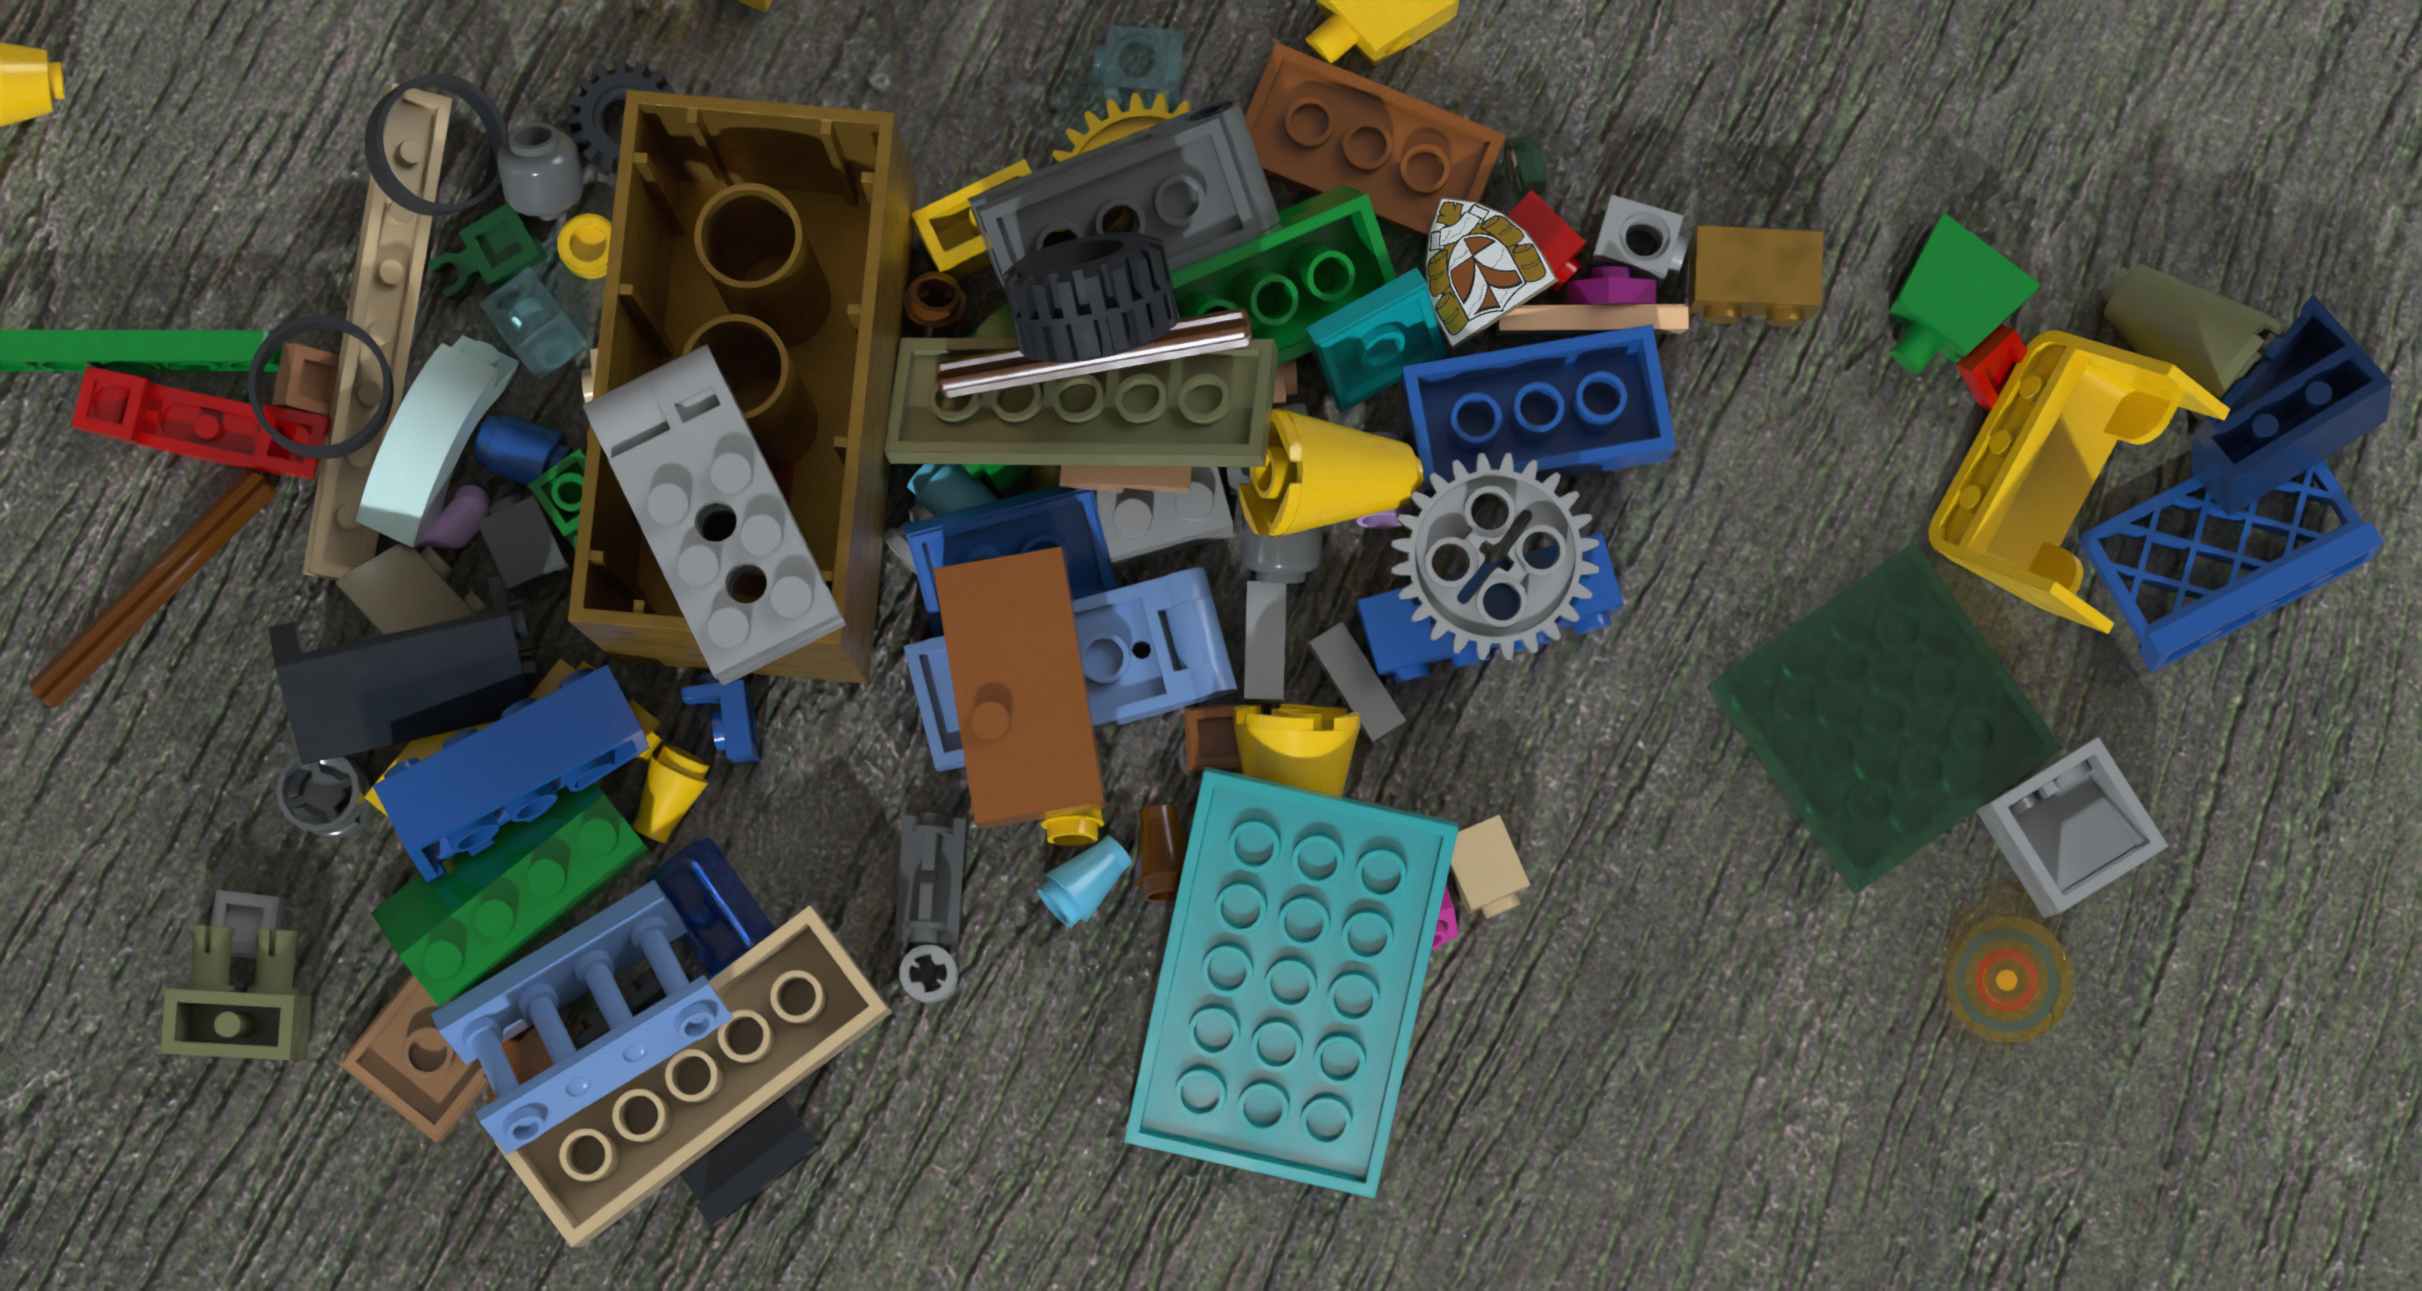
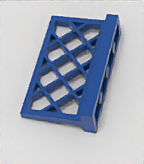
M2324 460L2305 470L2301 484L2287 481L2274 489L2297 496L2290 524L2254 515L2259 499L2249 504L2246 512L2239 510L2228 517L2218 504L2211 503L2212 496L2206 490L2203 500L2190 497L2205 489L2196 477L2193 476L2079 535L2078 542L2141 644L2139 654L2151 674L2373 559L2384 541L2371 521L2362 522ZM2312 477L2320 489L2310 487ZM2306 499L2331 506L2342 526L2326 534L2298 527ZM2172 505L2199 512L2192 540L2155 531L2160 512ZM2207 515L2243 525L2235 553L2199 543ZM2151 517L2148 528L2135 525ZM2253 527L2287 537L2282 556L2270 563L2244 556L2250 528ZM2117 533L2144 540L2137 568L2111 562L2100 542ZM2295 539L2307 543L2292 551ZM2152 543L2188 553L2180 581L2144 571ZM2195 556L2232 565L2227 584L2215 591L2188 584ZM2239 568L2252 571L2237 579ZM2121 578L2133 581L2130 592ZM2140 583L2176 593L2171 613L2148 624L2135 602ZM2184 596L2198 599L2181 608Z

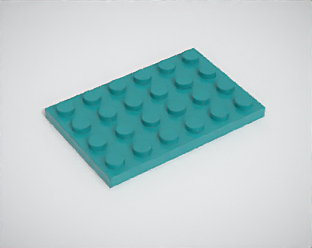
M1205 767L1124 1142L1375 1199L1459 829V822Z

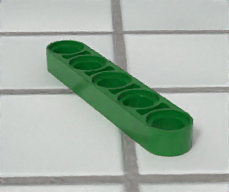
M0 329V371L85 372L86 366L114 372H249L256 351L272 332L258 330ZM282 345L272 354L263 372L278 371Z

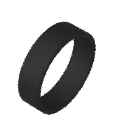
M428 74L416 77L394 88L377 103L366 127L365 154L374 180L392 201L417 214L444 216L474 206L494 191L501 181L496 160L497 153L501 145L509 137L500 111L490 97L480 88L465 79L453 75ZM417 87H436L447 90L465 100L482 120L490 145L489 167L480 187L464 202L438 204L424 200L403 186L391 170L384 150V125L394 102L405 91Z
M312 315L285 323L262 342L250 365L248 395L251 407L259 423L279 445L303 457L333 459L358 451L377 436L391 412L394 384L392 373L384 354L368 333L357 325L341 318ZM318 329L336 330L359 339L376 355L383 376L381 401L368 425L350 439L328 446L299 444L278 433L267 421L260 400L261 377L272 354L290 338Z

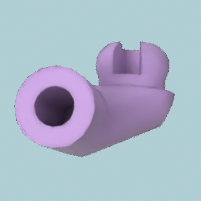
M465 485L458 489L455 498L443 510L437 521L414 547L426 548L430 545L432 548L459 549L466 546L480 531L477 521L490 515L487 492L475 485Z

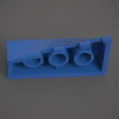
M608 665L595 671L593 668H584L570 674L559 684V690L539 700L526 698L512 704L501 714L502 719L481 730L468 728L452 735L444 742L442 750L421 761L418 758H410L394 765L384 774V780L373 785L407 853L428 885L448 873L442 863L458 852L467 850L471 856L475 857L496 844L493 836L496 835L503 824L510 820L530 823L549 811V808L557 800L556 791L566 785L572 792L581 791L650 748L642 727Z

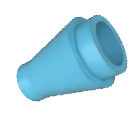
M1107 835L1098 844L1044 875L1046 882L1037 890L1038 895L1048 909L1062 923L1071 928L1080 919L1085 922L1090 919L1120 875L1132 864V860L1123 847Z

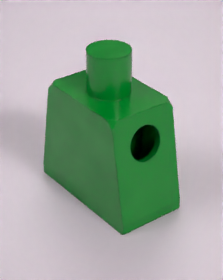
M1944 213L1927 235L1888 311L1895 320L1907 328L1890 350V354L1901 366L1915 374H1920L1937 351L1950 361L1957 363L1962 357H1966L2000 324H2003L2035 293L2041 284Z

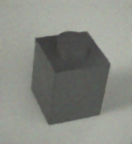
M515 494L501 499L488 508L490 516L477 521L507 590L518 599L573 573L574 567L551 517L535 495L525 499L523 494Z

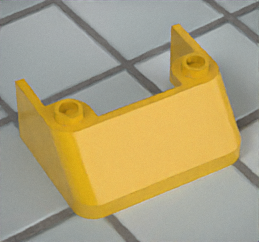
M2050 330L2036 336L2026 346L2027 354L2022 362H2017L1998 400L1991 409L1931 520L1928 533L1929 541L1934 549L1951 561L2038 608L2109 634L2114 622L2076 596L2083 579L2081 561L2068 550L2061 548L2060 545L2118 440L2136 445L2154 440L2166 429L2178 407L2224 421L2231 409L2174 364L2062 331Z

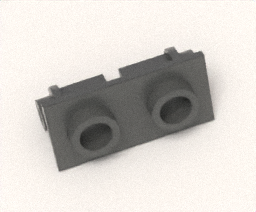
M920 813V816L903 815L895 942L958 945L966 818L945 817L946 815L936 813Z

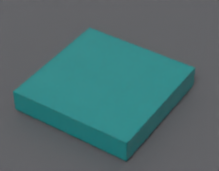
M1417 268L1305 328L1327 394L1338 413L1344 412L1399 382L1403 366L1437 361L1448 354L1427 282Z

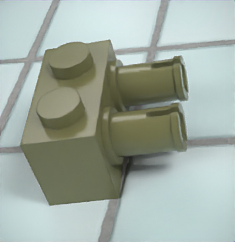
M193 925L190 983H183V989L165 988L160 1053L272 1060H307L312 996H299V989H293L296 938H298L299 931L256 930L258 938L254 987L247 986V993L235 992V986L229 985L232 937L235 928Z

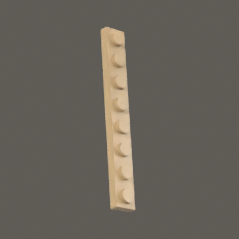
M392 83L387 86L384 96L400 85ZM412 88L405 91L394 102L387 115L383 131L384 150L391 170L402 185L416 196L435 203L452 98ZM372 174L370 175L346 320L363 329L378 344L392 373L394 397L391 412L386 423L371 442L349 455L333 459H322L302 574L336 581L344 574L375 557L379 532L356 522V517L375 458L401 405L433 217L417 214L399 206L381 190ZM343 333L329 415L331 420L324 446L346 441L363 430L374 417L383 392L382 370L376 355L359 339Z

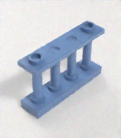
M655 880L431 1013L439 1033L466 1065L477 1058L479 1059L497 1100L478 1110L475 1114L482 1126L507 1155L524 1144L534 1141L542 1133L693 1042L703 1039L713 1030L733 1019L729 1009L705 975L689 983L669 944L687 933L688 930L680 915ZM647 957L667 997L633 1017L613 977ZM591 990L610 1031L576 1051L557 1010ZM535 1024L554 1065L520 1085L501 1044Z

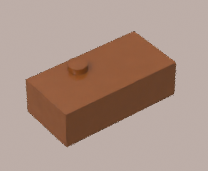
M1062 547L933 568L975 824L982 830L1107 808L1067 562Z

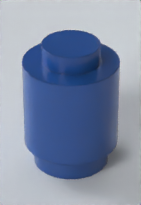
M506 414L502 418L490 415L484 421L477 436L474 459L477 463L485 465L488 473L528 486L529 483L574 451L573 448L567 447V435L565 432L511 414Z

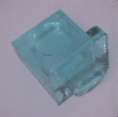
M529 266L479 303L512 350L538 380L543 379L556 368L564 365L572 356L587 345V341Z

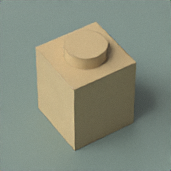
M1500 814L1457 833L1449 873L1467 914L1482 908L1486 919L1521 905L1517 893L1526 890L1530 883Z

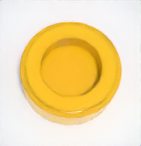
M591 213L575 216L563 226L559 233L557 247L560 258L566 267L579 277L597 279L606 276L612 223L605 217Z

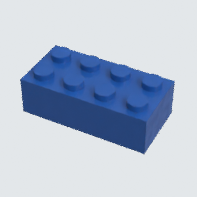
M1653 324L1402 367L1399 383L1410 444L1415 456L1420 458L1423 466V483L1419 493L1430 498L1435 494L1428 478L1431 474L1436 473L1449 484L1453 481L1451 463L1458 459L1469 474L1475 472L1477 455L1480 453L1486 455L1491 470H1498L1500 461L1505 453L1512 454L1514 472L1521 473L1532 459L1536 460L1537 473L1535 480L1543 482L1556 472L1561 475L1560 479L1668 461L1676 448Z

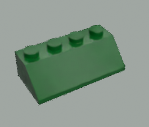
M1345 185L1338 186L1279 211L1280 220L1271 228L1259 233V237L1171 271L1170 274L1180 318L1243 308L1246 309L1251 320L1252 339H1274L1278 349L1277 366L1312 352L1313 350L1305 330L1306 327L1396 279L1368 193Z
M596 782L577 792L570 791L566 785L556 791L558 796L556 802L543 815L530 823L526 821H508L500 826L499 831L493 836L496 844L475 857L471 856L468 850L458 852L442 862L448 872L446 875L428 885L420 873L371 912L398 956L439 1007H443L505 970L652 853Z

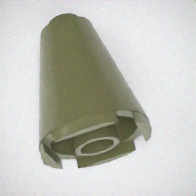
M2139 264L2132 271L2125 267L2121 268L2110 280L2101 296L2102 299L2108 302L2104 310V316L2138 354L2174 364L2220 402L2241 378L2245 380L2265 357L2266 348L2263 347V344L2269 334L2272 333L2274 336L2281 338L2285 332L2286 325L2274 316L2144 264ZM2189 410L2201 423L2208 417L2207 415Z

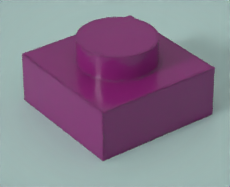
M1630 267L1593 268L1592 279L1567 282V305L1656 304V280L1631 278Z

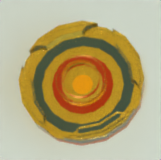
M1998 916L1971 926L1954 942L1944 964L1943 990L1954 1016L1969 1032L1991 1042L2022 1043L2043 1035L2063 1018L2073 995V968L2068 955H2065L2062 946L2057 942L2058 939L2046 927L2024 917Z

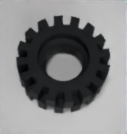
M625 60L614 61L615 69L607 71L604 64L594 68L597 76L591 81L584 76L578 83L582 91L579 96L572 93L569 105L573 110L572 114H567L568 125L573 133L571 136L590 165L593 164L599 173L607 177L610 173L615 174L617 177L621 142L611 139L604 130V118L609 108L618 101L626 100L627 90L676 94L673 87L667 83L665 77L659 71L655 70L653 73L646 64L636 61L635 67H629Z

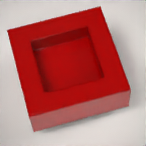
M2000 324L1966 357H1962L1956 363L1977 404L1981 409L1989 413L1998 400L2017 362L2021 363L2027 354V350L2017 331L2003 324Z

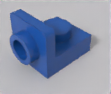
M706 673L696 676L697 686L681 688L682 701L690 707L721 704V712L712 713V731L717 751L726 750L727 759L735 764L761 761L751 685L742 679L734 680L723 686L712 673Z

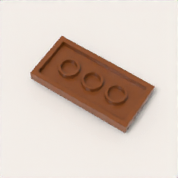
M1277 42L1245 115L1265 175L1316 196L1341 185L1368 193L1377 221L1427 241L1441 197L1480 202L1506 139V135Z

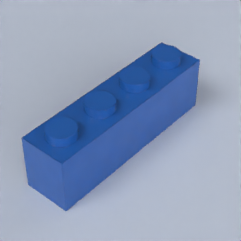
M1602 532L1581 537L1599 541V546L1582 552V561L1598 566L1599 572L1590 575H1580L1578 582L1593 593L1591 599L1572 597L1569 604L1575 609L1580 618L1577 622H1572L1558 616L1554 620L1558 629L1573 626L1576 635L1603 629L1612 625L1610 615L1618 613L1624 605ZM1553 545L1523 554V557L1530 566L1536 569H1546L1553 563L1556 557V547ZM1503 559L1480 566L1457 596L1458 601L1461 604H1466L1490 571L1498 567L1506 571L1510 563ZM1466 570L1439 578L1445 581H1456L1464 575ZM1496 583L1486 590L1483 597V605L1490 617L1496 620H1506L1516 611L1518 600L1511 587ZM1404 588L1364 598L1357 602L1356 612L1373 670L1380 680L1391 677L1393 686L1405 685L1429 677L1428 666L1452 660L1454 669H1460L1491 659L1488 653L1485 660H1478L1475 641L1470 640L1459 654L1453 653L1452 641L1454 634L1449 631L1435 641L1429 639L1435 620L1429 616L1417 622L1411 621L1412 614L1421 603L1417 597L1399 600L1397 594ZM1542 631L1536 633L1538 647L1551 642V638L1547 637ZM1520 640L1514 641L1515 652L1527 650ZM1498 643L1491 644L1490 649L1499 647Z

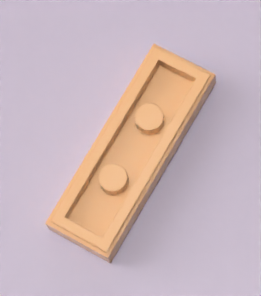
M1685 304L1521 305L1495 322V336L1592 335L1653 324L1654 334H1682L1689 329L1688 307H1685Z

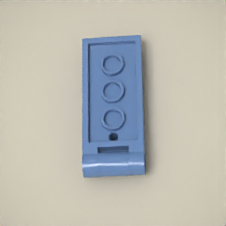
M1198 567L1182 570L1156 579L1073 601L1095 731L1192 706L1194 703L1219 698L1238 690L1205 568ZM945 636L903 646L935 769L938 773H943L965 767ZM1139 645H1145L1151 650L1148 657L1143 659L1134 656L1133 651Z

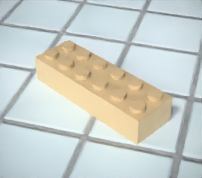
M809 905L709 980L712 987L729 1009L733 1019L716 1028L703 1039L693 1042L542 1133L534 1141L524 1144L508 1155L496 1141L494 1142L571 1248L586 1245L892 1013L891 1009L812 906Z

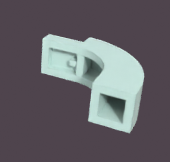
M464 335L452 347L442 343L413 382L384 437L363 492L356 522L413 548L439 518L450 479L465 444L485 412L513 382L519 361L498 352L495 347L486 342L475 341Z

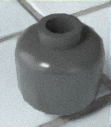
M533 123L515 129L510 134L508 140L501 145L497 153L496 160L505 201L520 214L531 216L539 221L557 219L580 199L584 191L583 176L576 144L571 137L562 131H558L552 125Z
M1243 512L1241 559L1245 567L1256 571V580L1267 583H1302L1306 581V573L1317 569L1321 565L1323 526L1280 537L1258 535L1250 528Z

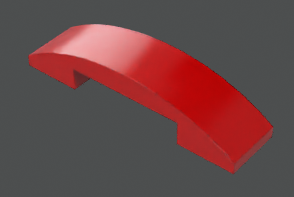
M86 366L71 427L138 446L248 470L254 469L259 472L316 479L321 459L303 457L279 445L259 423L251 404L154 384L147 378ZM267 404L266 407L262 406L269 424L284 437L299 444L324 446L330 418Z

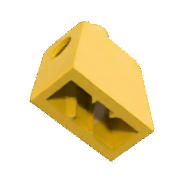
M1316 0V5L1328 19L1305 39L1314 54L1320 60L1329 64H1333L1354 46L1371 65L1375 66L1453 19L1457 15L1460 0Z

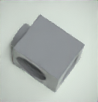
M1611 195L1604 212L1588 268L1593 269L1606 266L1630 267L1631 278L1656 280V287L1660 288L1668 271L1679 274L1689 242V237L1678 235L1684 216ZM1635 231L1646 232L1655 239L1658 251L1650 256L1637 255L1627 246L1626 236Z

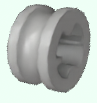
M921 945L912 949L904 957L900 966V981L904 990L911 997L924 1003H936L946 999L954 991L958 982V967L954 958L945 949L935 945ZM925 956H931L935 965H945L947 969L946 980L937 979L941 987L932 992H927L922 982H913L911 978L913 966L921 969L917 961Z

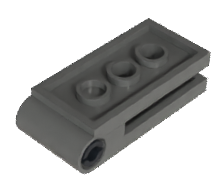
M1235 98L1206 104L967 198L1011 316L1003 278L1004 272L1023 257L1042 249L1046 236L1056 229H1066L1065 241L1115 232H1135L1159 237L1164 242L1171 272L1260 236L1259 233L1271 228L1280 220L1239 100ZM1124 205L1125 212L1122 221L1114 228L1102 229V220L1106 212L1114 206Z

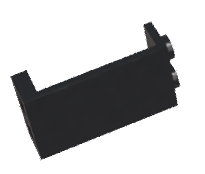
M501 576L488 579L495 607L494 611L309 652H302L295 622L268 627L275 669L302 765L496 722L502 719L501 714L509 706L529 698L527 688L539 685L531 648L518 650L516 639L528 637L520 599L507 601Z
M679 962L689 983L696 980L686 965ZM652 966L632 982L637 992L627 998L625 1002L634 1017L667 997ZM599 1007L581 1020L580 1023L585 1028V1031L574 1038L573 1041L581 1049L610 1031ZM781 1096L679 1173V1175L700 1201L695 1206L710 1226H717L808 1158L821 1146L784 1096Z

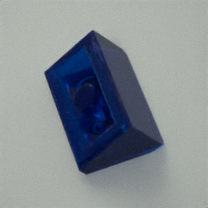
M709 837L685 846L645 880L647 884L655 880L676 909L688 930L683 936L712 977H715L776 931L720 849Z

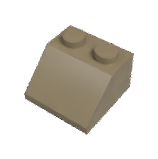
M399 543L344 574L335 583L384 635L492 611L474 591L471 590L465 597H462L447 581L455 571L430 545L420 552L415 547L412 548Z

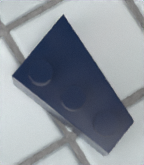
M2313 294L2301 308V315L2281 338L2277 336L2267 347L2265 357L2245 380L2241 378L2221 401L2231 409L2225 421L2208 416L2195 431L2192 440L2191 473L2230 517L2386 422L2392 382Z

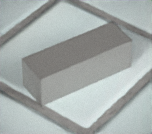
M1247 581L1244 703L1283 704L1287 584Z
M1340 622L1309 642V650L1350 713L1356 711L1361 713L1360 729L1371 746L1405 725V718L1343 622Z

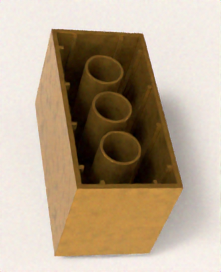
M627 90L593 399L706 344L709 346L770 470L781 469L795 463L789 509L847 624L750 674L869 684L891 463L884 454V446L901 338H904L906 312L903 298L909 286L915 229L911 213L916 211L918 188L895 113ZM590 424L568 621L617 662L710 670L608 461L609 459ZM722 514L712 519L706 528V540L719 542L730 537L736 528V516ZM749 575L742 579L735 591L736 602L747 604L761 598L767 586L766 577L762 575Z

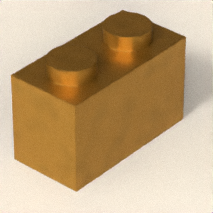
M1698 225L1690 239L1688 313H1704V321L1717 324L1737 323L1741 321V315L1766 316V324L1772 326L1794 327L1803 325L1804 318L1812 319L1821 306L1823 231Z

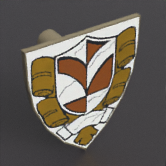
M1441 197L1429 230L1425 270L1427 285L1438 323L1450 346L1455 349L1559 280L1546 256L1529 233L1505 214L1475 201Z

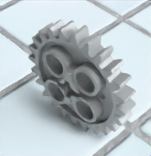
M1480 453L1476 458L1475 472L1469 474L1464 465L1457 459L1451 463L1453 481L1449 484L1436 473L1428 477L1435 493L1431 498L1415 491L1412 493V501L1420 510L1418 516L1401 514L1398 516L1397 521L1411 531L1409 538L1393 540L1390 546L1398 551L1407 553V562L1400 563L1391 568V574L1409 576L1411 581L1409 586L1397 594L1398 599L1417 597L1421 605L1412 614L1411 621L1417 622L1431 616L1435 623L1431 629L1429 639L1435 641L1447 631L1453 633L1452 652L1455 654H1459L1469 640L1475 641L1478 660H1485L1491 644L1497 643L1504 660H1511L1514 653V641L1518 640L1522 642L1530 654L1538 652L1536 633L1542 631L1552 640H1559L1561 635L1554 620L1560 616L1565 620L1577 622L1580 617L1569 604L1572 597L1591 599L1593 595L1586 587L1578 583L1580 575H1590L1599 572L1598 566L1582 561V552L1599 546V541L1591 538H1580L1578 531L1592 520L1591 514H1581L1572 517L1568 509L1579 497L1578 492L1574 491L1559 498L1554 493L1561 476L1557 472L1546 478L1542 483L1535 480L1537 473L1536 460L1532 459L1522 472L1518 473L1514 472L1512 454L1505 453L1500 461L1498 470H1491L1486 455ZM1480 495H1493L1504 504L1506 510L1505 519L1499 528L1485 530L1473 521L1471 506ZM1523 510L1529 511L1531 513V520L1504 553L1503 557L1510 563L1508 569L1505 571L1498 567L1490 571L1466 604H1461L1457 599L1459 592L1484 563L1485 556L1479 551L1481 544L1484 543L1491 547L1500 542L1517 516ZM1543 533L1549 536L1555 544L1556 557L1553 563L1546 569H1536L1530 566L1523 557V544L1530 534ZM1454 545L1465 554L1467 568L1460 579L1445 581L1434 572L1432 557L1440 546ZM1496 583L1511 587L1518 600L1515 613L1506 620H1496L1490 617L1483 605V597L1486 590Z

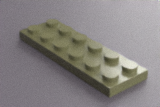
M901 338L884 446V454L892 464L1265 467L1278 359V349L1274 339H1252V343L1245 347L948 398L942 394L937 382L936 371L937 364L940 361L1019 347L1017 338Z

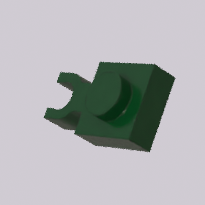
M507 202L459 231L467 247L465 250L458 254L444 253L427 264L431 271L440 274L451 266L455 265L457 267V281L452 286L442 290L446 299L456 301L468 294L475 287L477 279L481 276L487 286L498 288L548 257L526 215L516 212Z

